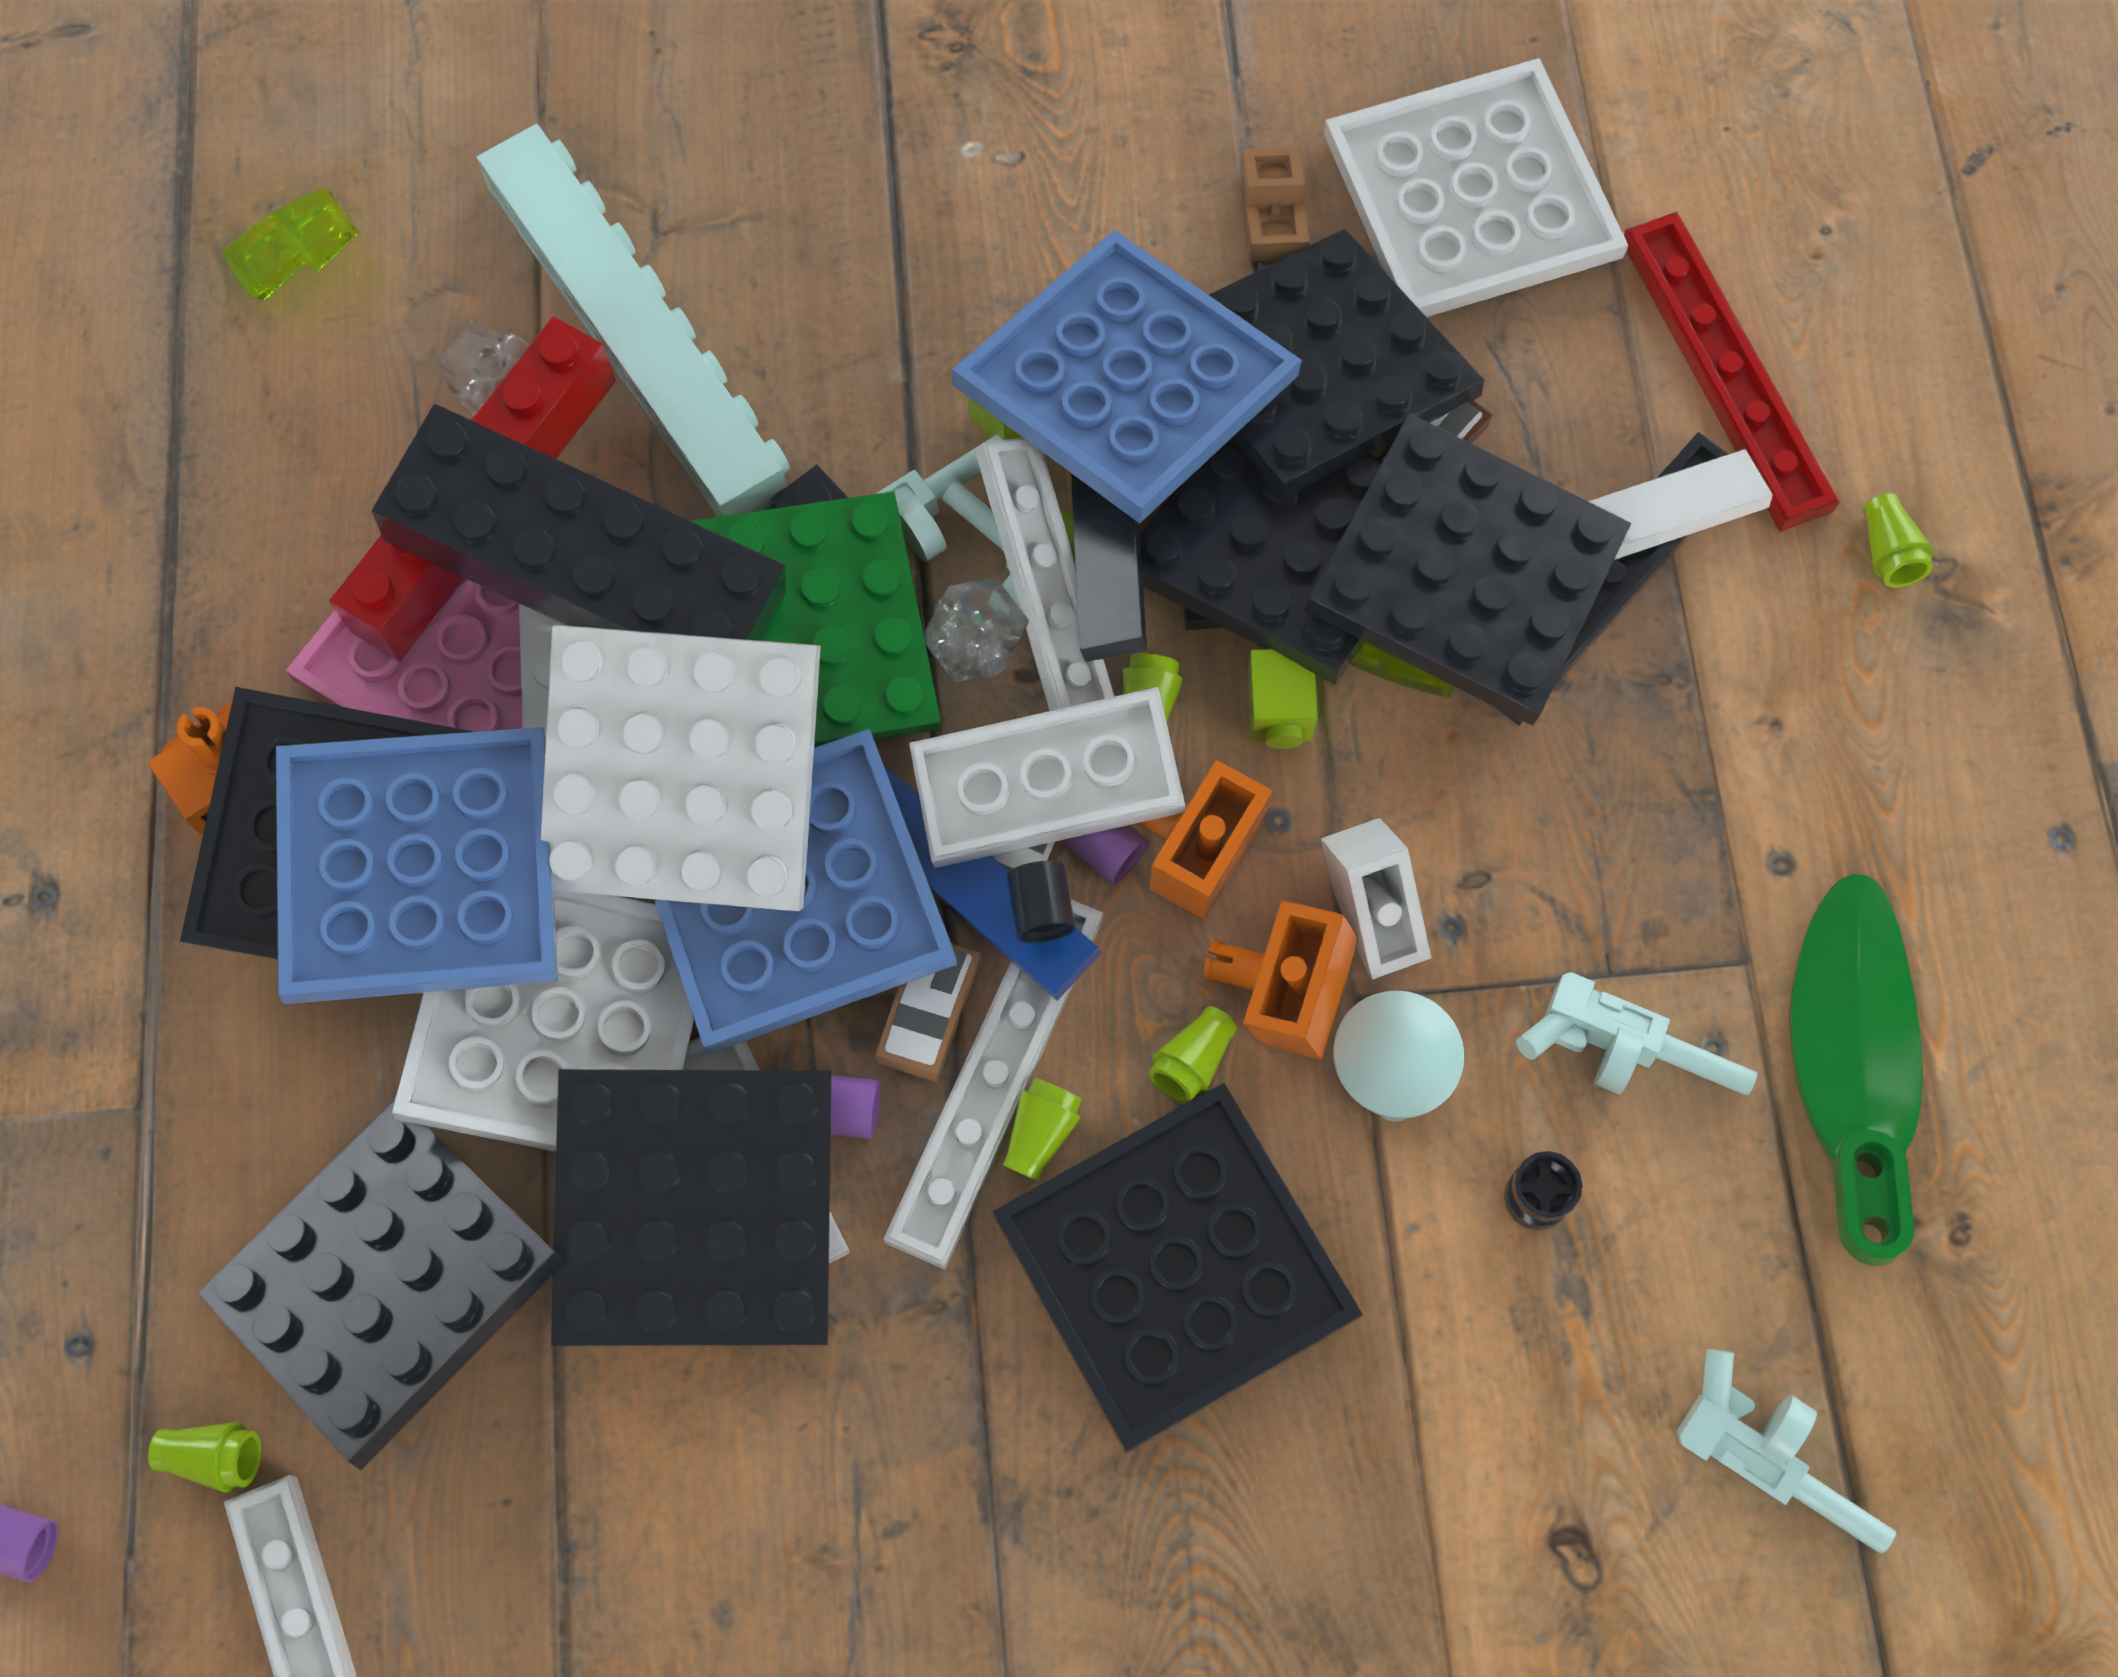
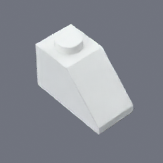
M1381 818L1321 838L1333 894L1341 913L1344 914L1358 937L1356 948L1370 978L1373 980L1431 959L1411 860L1406 845Z

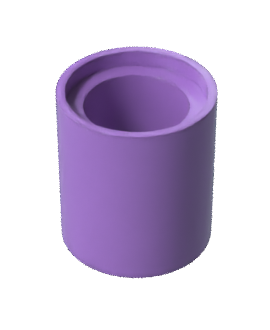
M1130 825L1064 839V846L1112 885L1120 882L1133 869L1149 844V840Z
M832 1075L831 1135L866 1139L874 1138L880 1105V1080Z
M0 1504V1574L27 1583H32L38 1579L46 1569L54 1553L59 1533L58 1523L46 1517Z

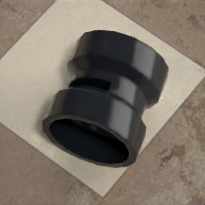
M1551 1151L1534 1153L1521 1163L1506 1183L1504 1192L1506 1209L1512 1218L1523 1227L1534 1230L1550 1229L1560 1223L1581 1199L1583 1184L1580 1172L1574 1163L1562 1154ZM1530 1194H1532L1533 1197H1534L1537 1201H1539V1203H1537L1536 1201H1534V1200L1532 1199V1197L1530 1196Z

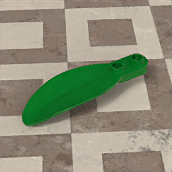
M1852 874L1840 879L1830 888L1818 905L1807 927L1792 985L1789 1017L1790 1040L1796 1081L1806 1114L1820 1144L1832 1161L1840 1241L1845 1250L1857 1261L1870 1266H1883L1892 1263L1909 1248L1914 1237L1908 1162L1905 1153L1914 1137L1920 1114L1922 1049L1913 984L1896 916L1884 890L1876 880L1868 875ZM1857 1161L1869 1163L1875 1170V1178L1862 1175L1857 1168ZM1868 1224L1877 1228L1881 1234L1882 1241L1880 1243L1870 1241L1863 1233V1225Z

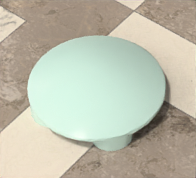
M1407 991L1376 993L1361 1000L1352 1007L1338 1027L1331 1053L1338 1078L1348 1094L1364 1108L1392 1122L1424 1115L1443 1104L1458 1085L1464 1067L1463 1042L1457 1026L1451 1017L1430 999Z

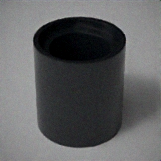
M1036 861L1020 865L1007 873L1006 878L1017 939L1024 943L1049 942L1064 938L1075 931L1076 927L1065 867L1062 863L1057 861Z

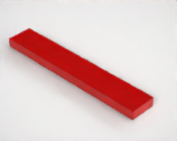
M1674 212L1625 230L1623 235L1628 243L1626 252L1736 452L1746 449L1772 492L1773 496L1770 507L1767 509L1779 531L1782 532L1834 512L1840 503L1679 213Z

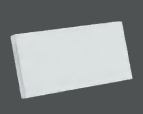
M1159 687L909 743L931 861L935 868L1181 814L1186 810Z

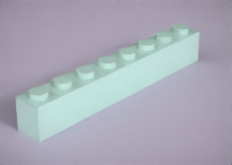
M536 123L476 156L489 191L589 335L603 344L610 365L716 517L772 508L770 499L787 487L784 474L790 471V465L784 453L773 439L764 443L754 429L759 426L758 420L746 399L741 394L732 398L723 385L727 382V377L713 353L708 350L701 354L695 346L693 340L696 339V334L684 312L679 307L670 311L662 298L666 296V293L658 276L648 264L640 268L633 259L632 255L636 254V251L629 236L620 223L617 222L610 226L602 215L606 212L605 206L590 181L580 184L573 173L577 169L564 144L559 139L551 143Z

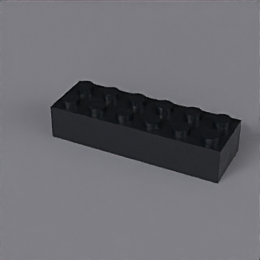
M435 403L371 510L385 542L567 626L761 641L786 594L785 564Z

